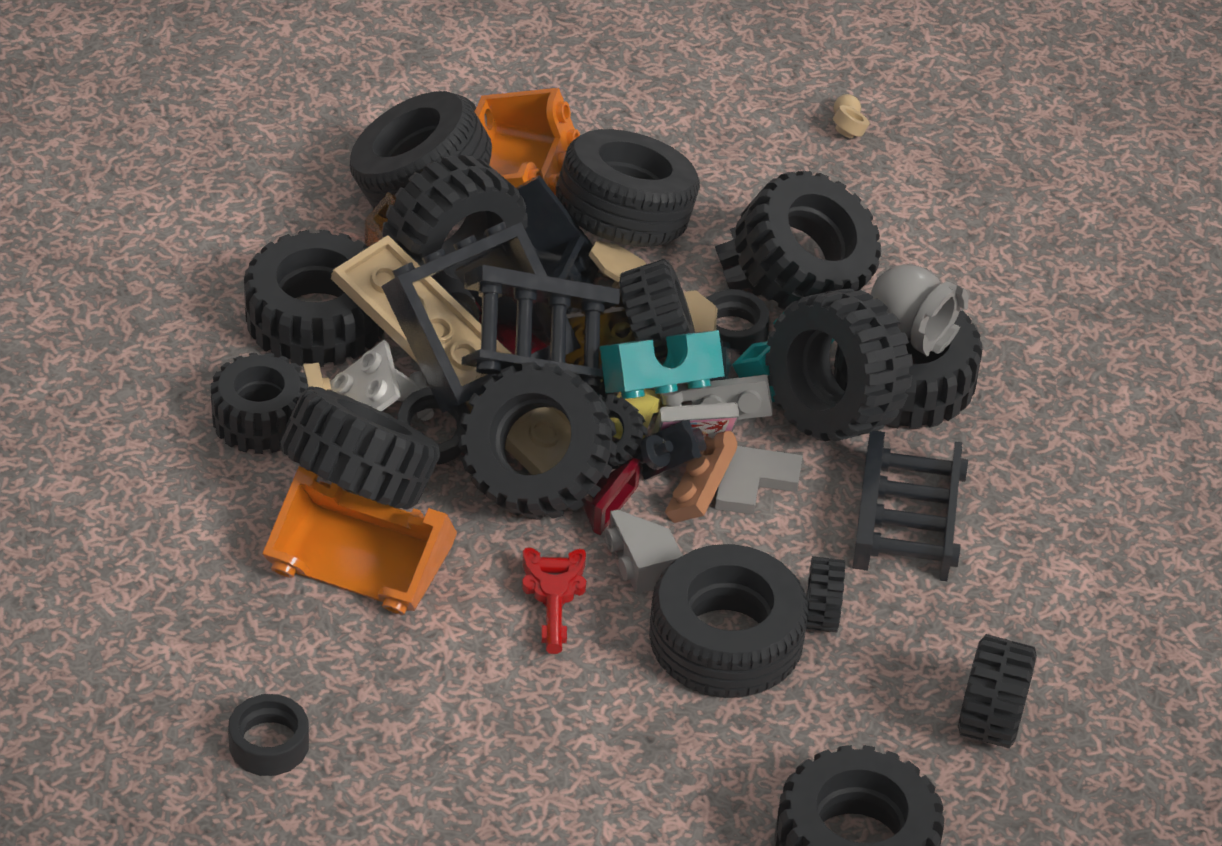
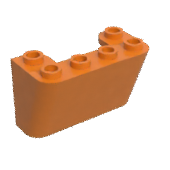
M550 88L482 95L475 113L491 139L492 153L489 165L515 188L540 175L556 196V186L567 148L574 139L580 136V132L574 128L569 104L564 101L560 89ZM485 114H486V119H487V126H486V124H485V119H484Z

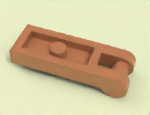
M731 431L717 433L714 438L704 437L707 449L700 452L702 457L687 464L686 471L678 487L673 491V497L665 511L673 523L705 515L737 449V440Z

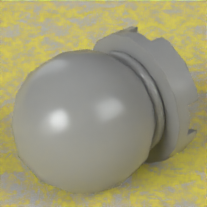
M910 263L889 268L877 277L871 290L873 299L878 298L888 307V314H895L901 323L898 326L901 333L905 332L907 338L911 339L913 348L926 356H929L930 351L937 354L941 353L951 343L960 329L958 325L954 324L959 315L960 308L968 309L969 295L966 289L949 281L941 284L938 277L930 270Z

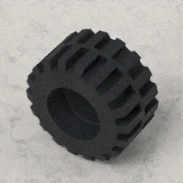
M664 258L620 274V292L635 340H653L657 361L667 358L666 337L695 333L688 304L674 268Z
M249 353L248 357L233 358V363L226 362L221 366V371L216 372L213 376V383H211L213 428H216V434L220 439L225 438V444L230 447L238 445V451L247 453L249 449H253L255 454H263V450L270 449L271 453L280 451V438L301 393L308 388L306 374L301 372V367L296 363L289 364L288 358L284 356L277 358L274 357L273 353H265V355Z
M988 634L983 636L977 646L958 722L960 736L1005 748H1010L1014 744L1037 658L1035 646Z

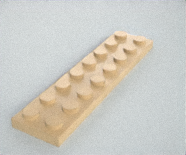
M387 235L335 268L331 280L417 362L381 286L395 278L392 271L411 262L415 268L420 267V265ZM431 276L413 283L461 386L487 375L477 373L476 367L461 365L463 356L481 349V324ZM497 340L496 352L511 354ZM466 402L465 404L471 414L473 407ZM553 407L531 410L514 423L507 436L505 449L532 475L544 473L557 465L566 454L571 440L570 422L564 413Z

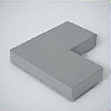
M737 446L736 452L718 486L715 509L754 515L759 487L797 492L803 455Z

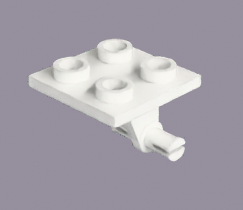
M385 340L367 351L360 359L343 372L337 374L330 381L331 391L348 396L361 403L363 402L381 412L396 400L403 402L411 393L429 387L421 371L414 372L410 377H407L394 368L390 345ZM432 408L417 412L418 418L423 421L431 419L434 415Z

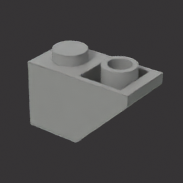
M621 510L610 511V525L608 529H605V540L609 551H616L618 555L619 570L623 580H630L636 594L654 590V586L664 569L677 558L683 556L670 529Z

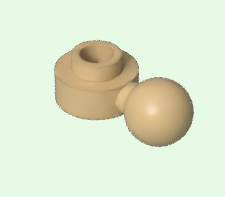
M850 94L838 97L833 107L835 113L833 121L837 124L835 129L848 138H853L854 136L862 137L870 122L860 113L861 104L859 100Z

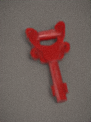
M530 547L523 550V568L526 576L522 579V590L526 594H534V598L539 602H543L546 606V625H542V643H546V651L550 654L560 653L562 651V643L567 644V626H562V606L572 601L574 594L580 596L586 592L587 581L582 577L586 564V551L579 548L570 552L568 558L540 557V552ZM548 573H562V574L552 575V574H548Z

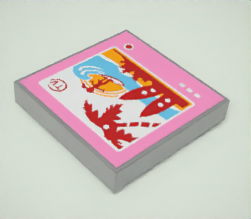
M738 403L661 407L651 435L685 420H690L692 429L700 428L703 437L709 436L714 438L720 432L728 430L733 432L739 418Z

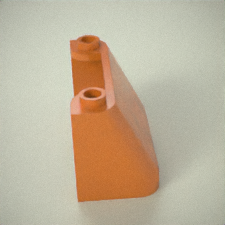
M298 466L262 553L272 563L271 570L288 578H293L296 573L383 602L382 607L395 614L405 615L406 610L415 611L450 552L456 538L457 531L448 515L428 508L424 517L421 510L413 508L412 512H408L390 505H384L344 491L333 482L331 485L322 481L317 482V474Z

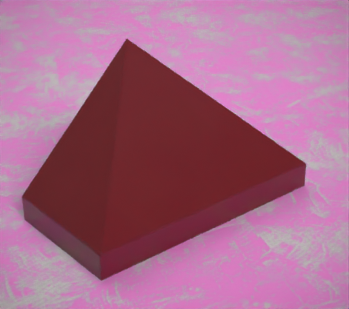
M632 458L612 471L608 479L603 477L598 481L596 485L601 490L594 498L587 494L581 499L594 533L598 535L603 533L610 524V511L620 510L638 488L641 460Z

